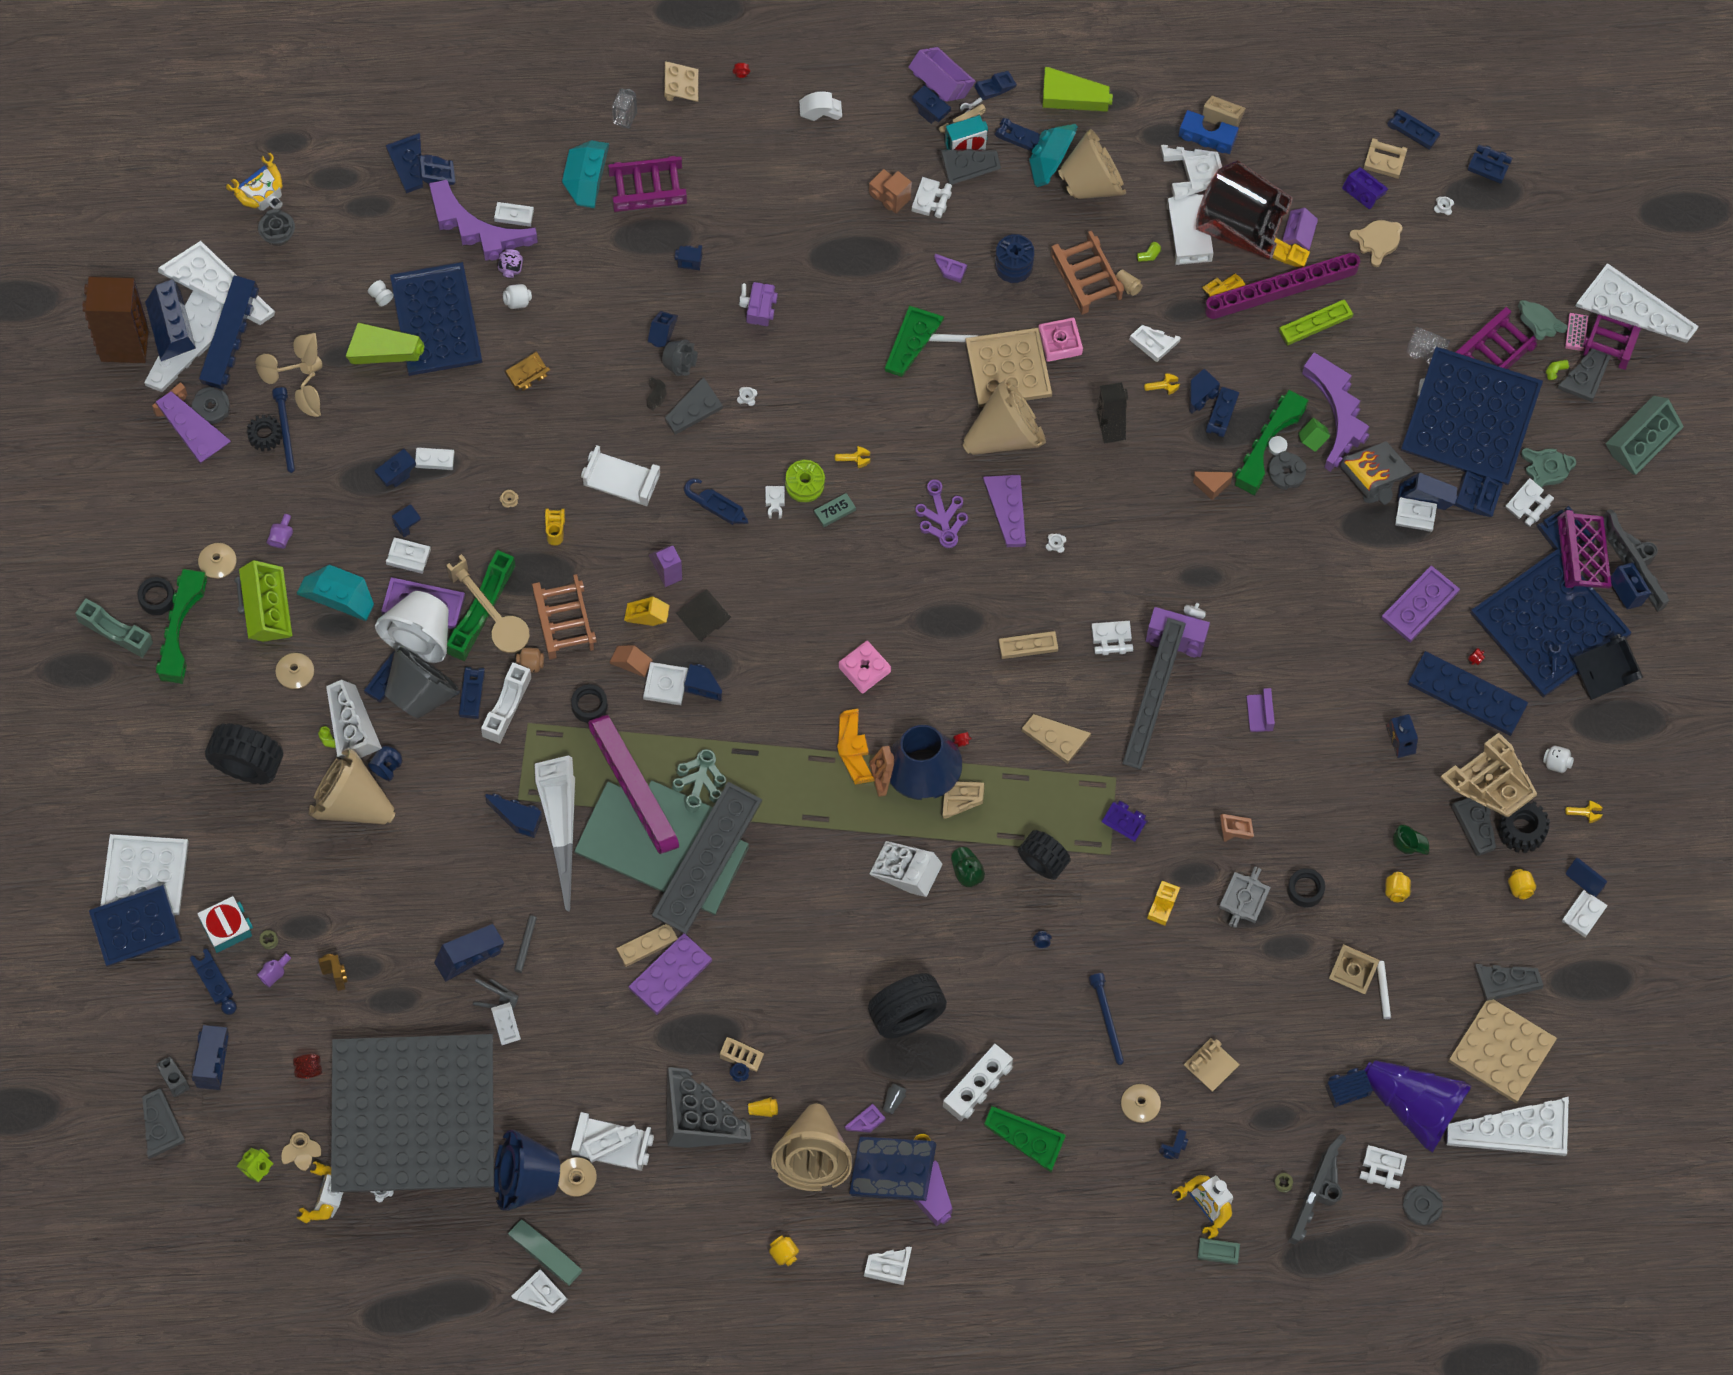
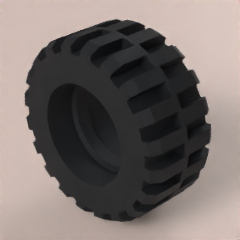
M222 723L215 727L205 750L206 760L215 769L243 782L258 783L260 785L268 784L274 780L284 756L282 747L275 740H272L271 737L252 728L232 723Z

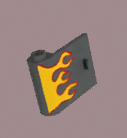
M1387 441L1353 455H1347L1341 461L1342 470L1368 499L1378 496L1383 486L1413 474L1410 467Z

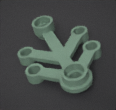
M708 749L699 752L697 759L688 763H681L677 767V774L683 778L674 779L672 784L673 790L680 792L685 785L695 782L692 795H689L685 801V807L689 812H696L700 809L701 799L699 795L703 784L710 793V801L716 803L721 795V791L717 790L716 787H724L726 783V777L715 766V754ZM700 766L698 772L686 776L689 770ZM707 768L715 778L714 784L706 774Z

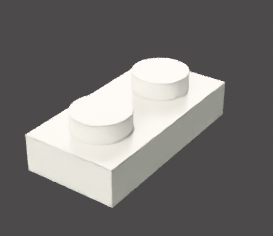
M497 202L494 221L531 227L534 207Z
M416 448L415 468L453 470L454 450Z

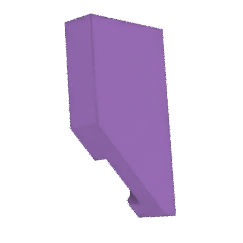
M935 254L934 259L943 277L961 283L967 265Z
M871 1104L845 1126V1130L871 1133L886 1118Z

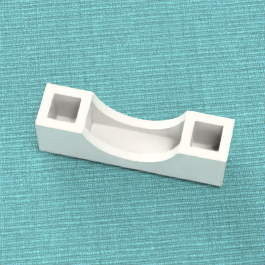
M512 663L505 677L499 700L494 709L488 713L481 727L482 737L499 744L501 743L531 680L529 668Z

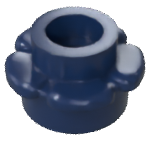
M1039 931L1033 936L1032 940L1037 948H1046L1050 946L1052 936L1045 931Z
M736 1063L730 1069V1075L736 1082L745 1081L749 1077V1068L743 1063Z

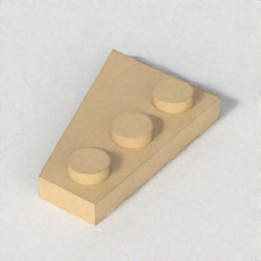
M1035 714L1032 715L1022 728V732L1067 764L1091 736L1089 732Z

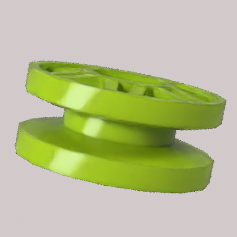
M800 460L790 465L785 479V488L790 497L798 502L805 503L820 497L824 490L825 481L823 469L811 460ZM806 479V480H808L809 482H808V483H803V482H801V480Z

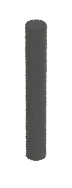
M530 915L528 918L514 970L518 973H522L537 919L535 916Z

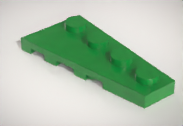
M909 306L885 366V372L903 377L931 336L942 324L944 316Z
M991 1106L984 1123L986 1128L1046 1170L1052 1172L1065 1140V1134Z

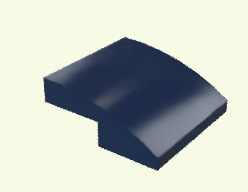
M1466 471L1463 475L1454 506L1472 513L1492 517L1503 484L1490 477L1481 478Z

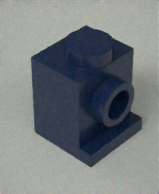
M699 245L698 248L680 246L679 250L676 249L675 260L678 261V268L700 270L703 255L702 245Z

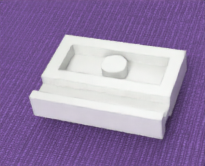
M1400 498L1395 525L1432 532L1437 504Z
M394 537L388 558L386 559V565L423 574L431 547Z
M1583 890L1562 922L1586 938L1608 905Z

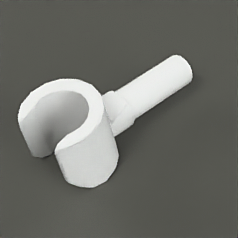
M979 97L973 103H963L960 109L961 111L966 108L969 109L965 112L967 113L983 100Z
M743 283L739 306L748 308L750 297H746V284Z

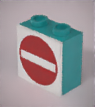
M978 115L947 125L944 143L946 149L986 150L988 131L986 121H982L981 116Z
M233 896L197 913L216 953L252 936L250 929L253 926L249 918H244L242 914L245 912L240 901L236 903Z

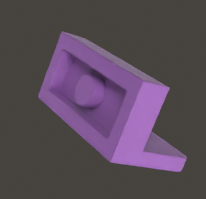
M1306 208L1291 210L1282 241L1289 245L1298 243L1304 249L1309 250L1318 219Z
M1271 688L1263 689L1262 695H1248L1247 708L1250 732L1273 731L1275 721Z

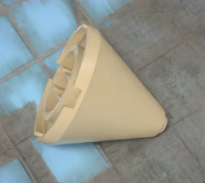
M1008 380L998 384L965 436L963 447L968 454L978 455L1039 448L1046 443L1041 426H1037L1036 416L1013 384L1006 385L1009 382Z
M346 748L341 753L345 757L341 760L335 759L319 784L313 797L316 799V806L310 805L309 815L318 820L384 825L387 822L391 823L396 814L393 812V805L354 750Z
M815 1103L805 1109L775 1145L772 1152L771 1165L772 1169L778 1172V1178L787 1185L806 1191H822V1186L832 1184L834 1188L842 1184L849 1177L852 1169V1155L826 1108Z

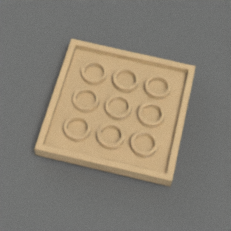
M1039 328L965 338L978 408L986 405L998 384L1004 380L1009 381L1006 383L1007 386L1013 384L1026 401L1052 397Z
M1494 999L1488 1000L1448 1062L1517 1104L1557 1038Z

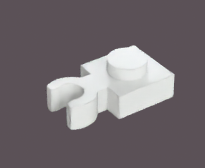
M766 486V506H771L768 509L769 518H772L773 512H778L779 518H782L780 506H785L784 486Z

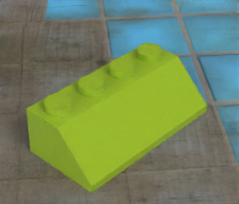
M253 560L240 568L239 573L248 638L264 642L292 637L283 567Z

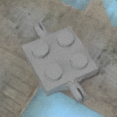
M1254 867L1250 876H1243L1234 872L1219 907L1233 915L1229 923L1231 927L1233 924V928L1237 927L1240 918L1256 923L1271 888L1257 880L1261 872L1260 868L1257 870V867Z

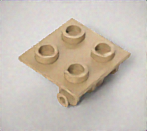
M665 61L664 97L666 100L672 101L676 96L698 102V69Z
M1210 1038L1184 1066L1213 1092L1240 1064L1220 1047L1222 1044L1219 1040L1216 1039L1214 1041Z

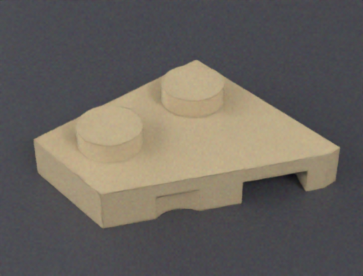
M957 782L950 791L944 794L943 819L983 804L984 783Z

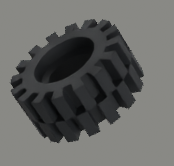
M262 415L260 419L259 416H256V421L252 419L250 421L251 424L247 426L249 442L252 447L255 446L256 450L260 448L261 451H264L267 448V451H271L270 447L275 449L276 443L278 445L281 443L282 431L280 424L276 418L272 419L270 415L267 418L265 415ZM262 428H269L272 431L271 435L267 438H260L257 433Z

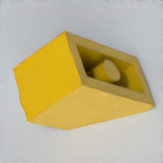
M655 597L627 603L624 621L650 626L666 623L670 605Z

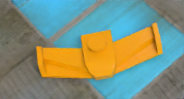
M859 709L846 710L840 714L837 745L838 754L842 758L855 785L874 782V777L862 757L868 755L869 751L865 734L858 735Z

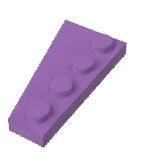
M169 392L155 402L200 464L231 443L226 436L173 392Z
M1021 476L983 477V482L999 522L1006 547H1026Z

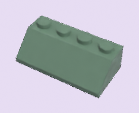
M1653 396L1606 443V446L1616 461L1633 475H1636L1684 426L1668 398Z

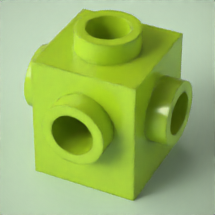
M251 1148L243 1155V1159L236 1167L249 1179L259 1182L263 1176L268 1174L270 1167L274 1163L268 1159L270 1155L263 1149L258 1151Z

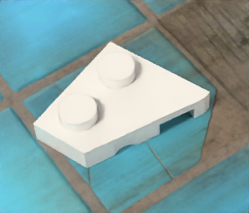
M1144 325L1140 326L1129 338L1132 343L1156 362L1175 347L1181 339L1176 335L1175 338L1164 335L1163 331L1153 330Z
M905 1247V1250L895 1252L890 1250L883 1254L869 1255L864 1277L904 1285L912 1247Z
M542 1270L537 1271L512 1295V1298L550 1313H554L568 1300Z

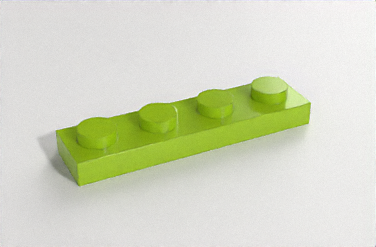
M1344 299L1279 327V332L1288 346L1352 318L1353 313Z

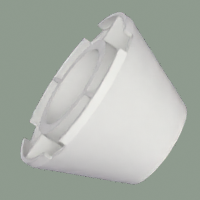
M413 591L378 618L375 629L378 635L392 648L396 649L397 646H402L418 655V658L424 662L438 663L443 661L447 654L449 610L435 596L421 591Z

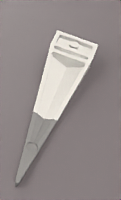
M568 755L535 763V781L554 849L565 909L570 911L575 777L573 776L572 757Z

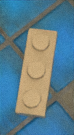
M1055 631L1001 638L998 641L1001 659L1058 652Z
M665 924L616 949L625 967L672 945L678 938L672 927Z

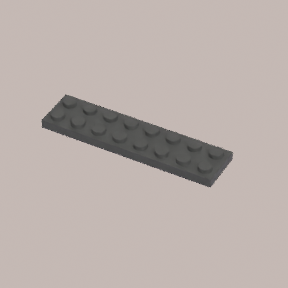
M730 782L726 784L654 910L653 918L687 935L762 803L761 798Z

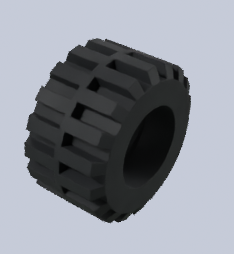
M1533 801L1532 804L1528 802L1509 817L1502 815L1498 825V830H1500L1499 837H1503L1502 842L1503 844H1508L1507 848L1511 850L1513 847L1515 852L1519 853L1520 850H1523V853H1527L1529 849L1532 852L1535 851L1536 847L1539 848L1542 845L1550 828V820L1547 819L1548 814L1543 812L1541 805L1537 807L1536 802ZM1519 819L1526 820L1532 824L1534 832L1522 833L1515 828L1513 822Z
M1033 830L1018 848L1021 859L1037 874L1051 880H1056L1071 861L1066 849L1056 839L1038 830Z

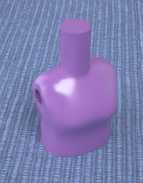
M284 514L280 524H273L271 526L267 539L268 545L282 549L286 547L289 538L293 534L292 527L288 526L291 519L290 515Z
M285 953L279 961L271 960L264 963L262 970L257 974L258 978L270 988L284 975L283 967L289 962L291 957Z

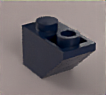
M1203 369L1191 379L1189 390V412L1191 414L1196 410L1200 411L1209 399L1212 400L1219 394L1220 383L1206 369Z

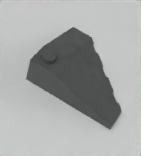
M668 1067L666 1116L668 1146L691 1148L751 1141L749 1122L744 1118L740 1121L732 1114L734 1109L723 1100L718 1102L712 1096L713 1091L703 1082L699 1085L691 1078L693 1073L688 1069Z

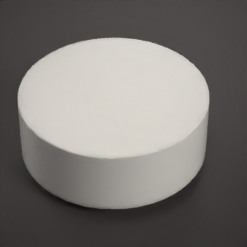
M1281 436L1271 438L1268 445L1270 453L1277 456L1286 451L1287 441Z

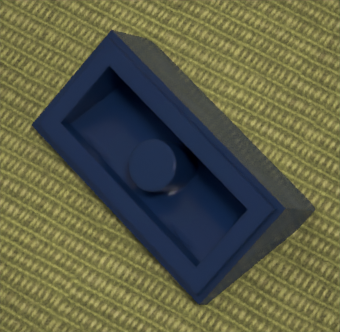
M1576 858L1566 871V875L1594 897H1597L1607 884V880L1579 858Z

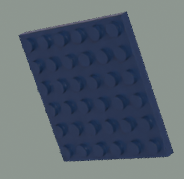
M1436 346L1401 451L1464 472L1469 471L1483 478L1487 476L1502 484L1509 485L1543 380Z
M1559 548L1470 612L1543 698L1578 673L1572 658L1611 642L1609 638L1617 634L1628 638L1632 633L1593 587L1574 586L1573 588H1566L1562 552ZM1581 575V580L1587 581V580ZM1551 644L1553 651H1557L1558 645L1561 647L1560 654L1557 657V672H1552V660L1548 655Z

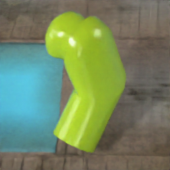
M1152 242L1147 252L1137 253V262L1155 260L1161 251V246L1157 242Z
M1568 360L1552 362L1546 369L1547 379L1554 380L1557 378L1556 373L1559 370L1569 369Z
M326 726L321 727L318 735L323 745L336 748L335 739L332 737L330 729Z

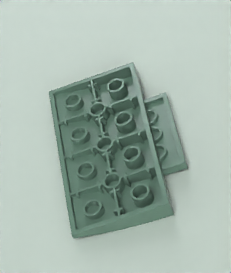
M651 780L649 788L679 842V848L659 854L622 787L607 782L574 852L665 893L713 807L701 802L698 811L689 812L685 807V801L688 796ZM740 840L704 903L702 910L716 915L749 849V843Z

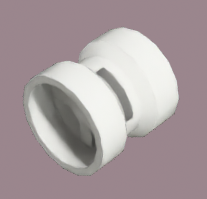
M381 280L373 283L368 289L369 295L376 298L375 301L379 306L388 304L394 296L389 289H386V285Z

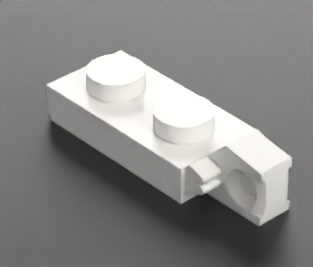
M635 1125L626 1129L623 1126H617L584 1142L582 1146L592 1163L627 1146V1144L631 1143L630 1139L638 1135V1131Z

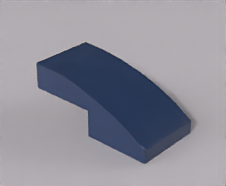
M1005 71L994 74L991 79L976 82L974 87L981 99L986 100L1015 88L1017 84L1010 72Z

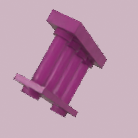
M670 156L663 159L609 164V177L615 176L618 196L613 197L614 212L687 204L686 189H680L677 169H682V158ZM670 170L672 190H661L659 171ZM652 172L654 192H643L641 173ZM623 175H634L636 194L625 195Z
M1505 307L1455 353L1474 358L1472 353L1475 350H1480L1497 366L1509 369L1527 351L1531 352L1536 348L1537 339L1534 335L1529 339L1517 329L1509 319L1512 311ZM1500 327H1505L1523 345L1516 350L1497 333V330ZM1488 338L1493 339L1511 355L1505 362L1485 345V341Z
M1598 314L1590 338L1586 337L1582 346L1586 348L1583 355L1586 356L1590 348L1617 357V360L1621 361L1618 368L1626 370L1641 328ZM1600 319L1629 328V331H1632L1631 335L1624 336L1599 327ZM1595 333L1622 342L1626 346L1625 350L1621 349L1620 351L1593 341Z

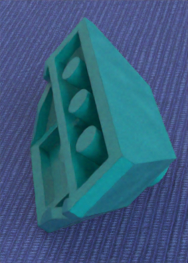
M1076 124L1044 130L1040 134V140L1033 148V154L1030 158L1035 186L1040 187L1050 182L1052 175L1060 165L1076 134L1078 127Z
M591 140L569 149L562 183L577 206L595 208L609 143Z
M327 565L305 576L297 591L299 596L367 621L374 607L365 579L332 565Z

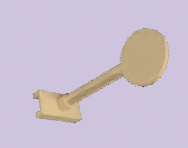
M462 554L459 556L460 563L454 567L450 563L446 565L451 581L454 583L459 579L463 582L496 622L492 629L494 645L500 651L506 653H516L522 650L530 638L526 622L515 616L501 617L471 580L467 561Z

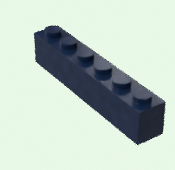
M236 275L233 276L199 378L202 384L221 390L224 389L225 385H228L230 380L229 371L230 368L234 367L236 357H234L236 350L239 351L241 347V335L247 329V317L251 316L253 311V299H256L258 296L259 288H257L258 286L255 281Z

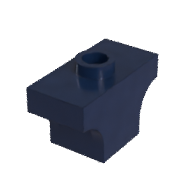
M925 85L912 96V101L918 107V113L930 124L934 121L939 122L951 111V107Z
M403 449L374 471L386 487L392 484L396 488L410 477V471L416 466V461Z

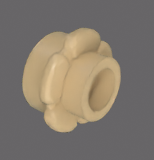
M506 490L500 496V502L506 508L515 507L518 504L517 500L519 497L512 490Z

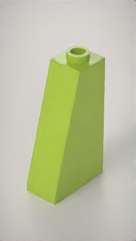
M1045 67L1043 108L1108 112V105H1112L1113 94H1109V86Z
M358 323L346 357L351 364L418 361L420 355L424 352V343L419 336Z

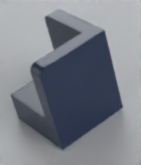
M410 504L394 514L392 520L394 526L404 538L410 534L409 527L419 522L421 517Z

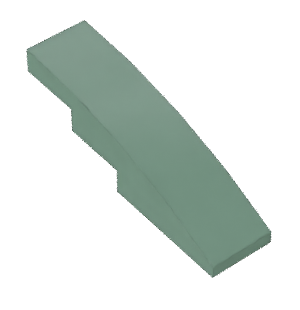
M522 1219L508 1233L511 1239L521 1245L544 1268L568 1286L583 1272L564 1253Z

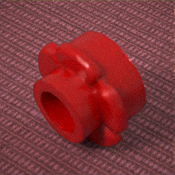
M737 63L734 65L732 72L738 78H745L750 73L749 65Z
M1476 648L1468 657L1471 665H1479L1485 658L1483 655L1484 650L1481 651L1479 648Z
M968 732L953 736L954 743L958 747L969 745V740L972 739L969 737Z

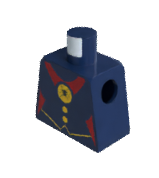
M1410 715L1392 718L1386 724V728L1397 758L1416 754L1418 736Z

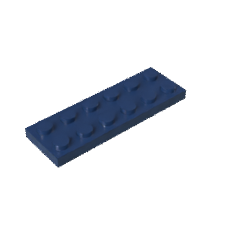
M1426 651L1408 682L1409 686L1509 736L1512 735L1528 705L1527 701Z

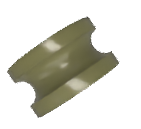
M266 930L260 935V943L265 949H273L278 944V937L275 932ZM271 936H273V942H268L267 944H265V938H270Z
M1281 1173L1276 1177L1275 1187L1278 1191L1285 1193L1292 1189L1293 1179L1289 1174ZM1282 1178H1283V1180L1287 1179V1180H1288V1183H1287L1288 1186L1285 1187V1186L1283 1185V1187H1281V1186H1280V1182H1281L1280 1179H1282Z

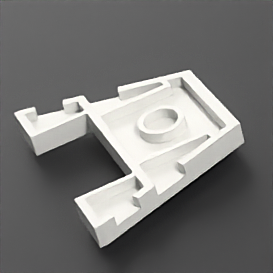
M1161 145L1160 151L1163 161L1183 160L1189 181L1172 183L1171 189L1174 200L1225 183V174L1218 152L1199 149L1187 151L1184 150V147L1172 149L1168 148V145Z

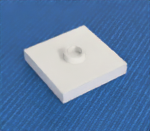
M650 662L643 699L681 705L688 668Z

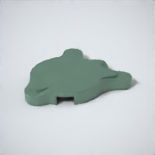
M1525 300L1519 302L1518 308L1520 313H1522L1520 318L1533 331L1536 339L1543 340L1545 336L1554 337L1556 331L1565 333L1568 329L1566 324L1556 319L1552 312L1544 306Z
M1524 448L1521 453L1522 458L1532 464L1526 468V473L1541 488L1546 485H1556L1563 482L1569 472L1576 466V459L1574 457L1567 456L1566 454L1562 455L1557 452V449L1533 451L1529 448Z

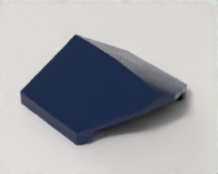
M428 154L418 157L420 177L424 182L429 184L447 180L449 185L455 184L453 161H447L438 156Z

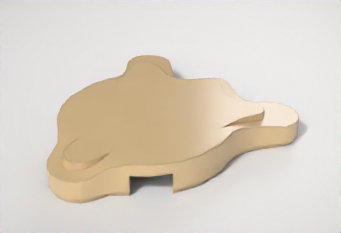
M981 104L953 119V123L978 115L981 116L985 113L986 108ZM946 123L945 125L939 127L940 133L944 132L945 134L946 126L949 125V123Z
M1377 220L1370 223L1364 229L1352 230L1349 237L1351 240L1359 243L1361 253L1370 252L1372 254L1371 265L1379 267L1384 256L1391 254L1398 247L1403 227L1398 222Z

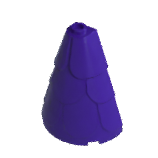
M1376 1060L1373 1063L1369 1062L1365 1068V1073L1375 1094L1385 1106H1389L1402 1124L1413 1133L1419 1142L1433 1153L1472 1086L1463 1081L1436 1076L1433 1073L1411 1070L1407 1066Z

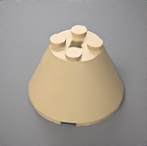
M1092 129L1085 133L1063 163L1061 169L1058 170V173L1062 180L1067 182V191L1075 199L1123 196L1126 194V189L1122 190L1121 188L1124 185L1123 180L1105 147L1102 148L1099 143V137Z

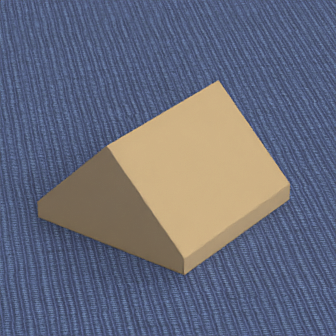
M1211 96L1204 105L1203 116L1205 121L1218 126L1221 125V122L1238 127L1246 108Z
M1343 944L1329 979L1366 994L1380 960Z

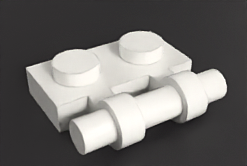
M922 177L911 211L929 216L931 210L936 211L934 216L941 218L947 208L946 202L951 197L952 185L946 183L944 189H939L940 182ZM936 196L940 197L938 203L934 202Z
M1529 478L1505 508L1518 519L1525 514L1528 518L1524 523L1530 527L1540 519L1539 516L1542 512L1551 506L1550 503L1554 498L1550 494L1545 499L1541 498L1540 495L1544 490ZM1535 501L1538 504V507L1534 511H1531L1529 507Z
M1130 621L1092 623L1093 644L1101 643V646L1094 647L1095 654H1102L1104 656L1109 655V653L1126 654V652H1133V644H1125L1126 641H1131L1132 639ZM1118 642V645H1110V646H1108V644H1107V643Z
M1368 1145L1363 1166L1369 1167L1370 1171L1369 1173L1361 1171L1360 1179L1367 1180V1183L1373 1184V1182L1382 1184L1385 1188L1399 1189L1400 1181L1394 1180L1393 1177L1394 1175L1402 1176L1407 1156ZM1376 1170L1387 1172V1178L1375 1175Z

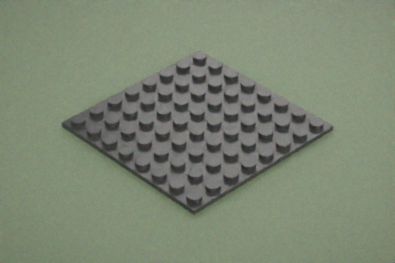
M493 1034L332 1039L331 1193L494 1187Z

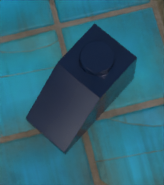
M660 311L652 320L648 342L656 347H665L670 341L678 315Z
M690 664L684 683V692L722 701V689L710 670L701 664Z

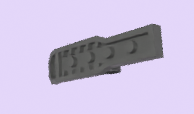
M1612 509L1607 510L1603 516L1607 540L1624 565L1634 563L1651 591L1648 597L1657 612L1663 610L1669 602L1668 595L1661 589L1657 578L1647 568V565L1653 561L1658 552L1657 546L1651 542H1640L1634 536L1625 532L1618 521L1617 514Z
M1340 1134L1322 1153L1288 1239L1289 1243L1295 1245L1299 1241H1303L1307 1232L1304 1229L1306 1223H1310L1314 1215L1312 1208L1315 1201L1332 1206L1341 1199L1343 1192L1338 1184L1337 1155L1339 1152L1337 1149L1346 1140V1136ZM1328 1191H1332L1335 1194V1199H1331L1328 1196Z

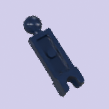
M204 949L205 958L202 961H198L195 956H191L190 961L214 1003L217 1005L222 1002V1012L226 1015H231L237 1009L236 1003L233 1000H229L233 993L208 949Z

